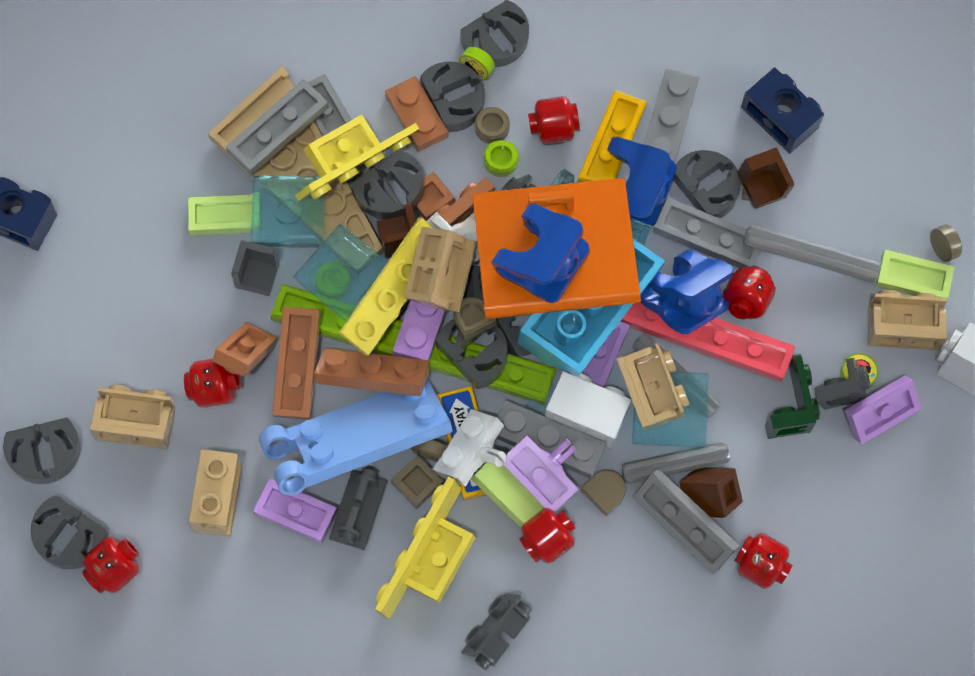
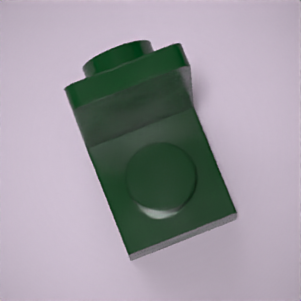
M801 354L793 355L789 363L798 411H795L794 407H784L775 410L765 424L768 439L810 433L816 424V420L820 418L819 405L816 398L811 399L809 386L812 385L811 370L808 364H803Z

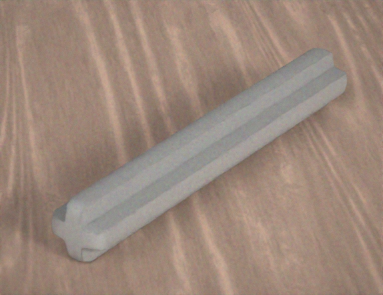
M750 225L745 232L744 243L754 248L869 282H874L880 274L881 265L876 261L755 225Z

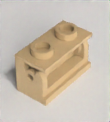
M422 227L404 298L431 308L459 312L477 241L468 240L450 230Z
M894 290L881 291L879 294L875 293L868 305V346L940 351L947 341L946 308H943L947 303V298H936V295L932 293H918L915 296L900 295V292Z
M659 343L655 344V349L648 347L616 358L644 431L685 417L686 414L683 407L690 405L683 385L675 386L670 373L676 371V367L670 351L662 352Z
M110 385L109 389L98 387L97 391L100 397H97L89 429L95 440L168 449L175 405L172 398L167 396V393L153 389L146 390L145 393L131 392L130 388L122 385Z
M201 449L189 523L193 532L231 537L242 464L237 462V453Z

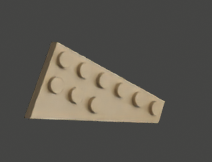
M283 65L208 132L209 139L351 271L359 276L383 253V247L364 212L361 211L347 181L340 184L338 179L329 183L332 189L313 200L311 195L300 201L295 197L298 192L320 178L303 150L307 145L322 137L314 121L252 176L227 153L226 146L294 88L289 74Z

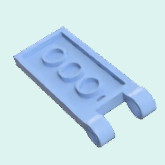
M427 379L421 396L382 392L286 429L280 425L269 426L260 433L259 443L264 455L274 460L283 458L289 452L298 449L304 462L303 464L290 460L281 463L274 471V478L280 492L284 495L292 496L299 494L307 487L451 433L453 430L444 408ZM275 440H281L277 444L270 445ZM297 475L295 478L285 481L287 478Z

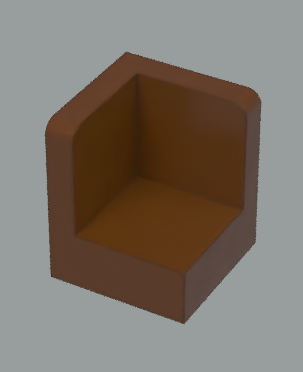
M777 147L746 158L737 172L754 208H760L786 198L794 187V181Z
M411 204L404 205V215L376 221L385 259L392 257L416 222Z
M706 467L696 469L679 482L681 490L709 517L725 518L743 502L735 468Z

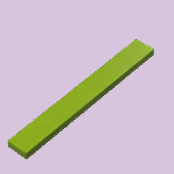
M282 284L270 315L272 321L282 323L283 307L319 309L321 311L319 335L352 345L339 332L356 309L355 306ZM396 319L390 324L371 352L393 356V349L403 321ZM451 336L450 342L455 344L456 338ZM435 343L429 361L430 370L469 382L436 348ZM471 343L464 349L463 358H467L470 355L474 359L486 347ZM507 354V363L504 371L496 381L486 387L545 406L556 369ZM495 365V366L491 367L490 369H485V370H491V369L497 367L498 365Z

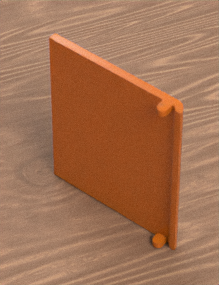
M625 178L472 193L485 319L641 303ZM535 203L555 213L564 214L578 220L582 224L584 231L581 238L589 244L590 252L562 297L554 303L541 300L524 288L504 279L495 271L491 263L500 249L506 248L515 252H525L533 248L537 243L539 237L528 230L521 217L529 204Z

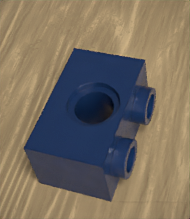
M775 67L745 92L741 108L789 154L819 129L824 117V113L817 101L811 97H806L797 88L796 83L789 75L782 74ZM778 105H786V106H788L792 111H791V112L781 111V110L778 108Z
M0 177V236L38 251L57 217L51 199L44 193L32 190L31 193L24 191L14 181ZM11 207H22L21 210L16 214H7L8 210Z

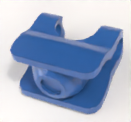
M613 137L610 140L607 151L617 160L627 163L630 168L629 178L626 181L630 220L645 226H653L656 224L677 172V166L665 150L624 138Z
M535 203L529 204L521 217L528 230L539 237L537 243L533 248L525 252H515L506 248L500 249L491 263L495 271L504 279L524 288L541 300L554 303L562 297L590 252L589 244L581 238L584 231L582 224L578 220L564 214L555 213Z
M686 250L674 257V276L658 272L640 295L641 303L657 313L673 330L681 334H690L728 310L729 302L724 300L720 284L733 277V267L720 259H709L697 251Z

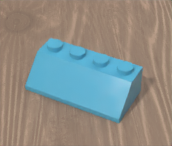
M633 239L641 295L664 265L665 260ZM633 304L532 314L521 328L517 344L545 364L580 376Z

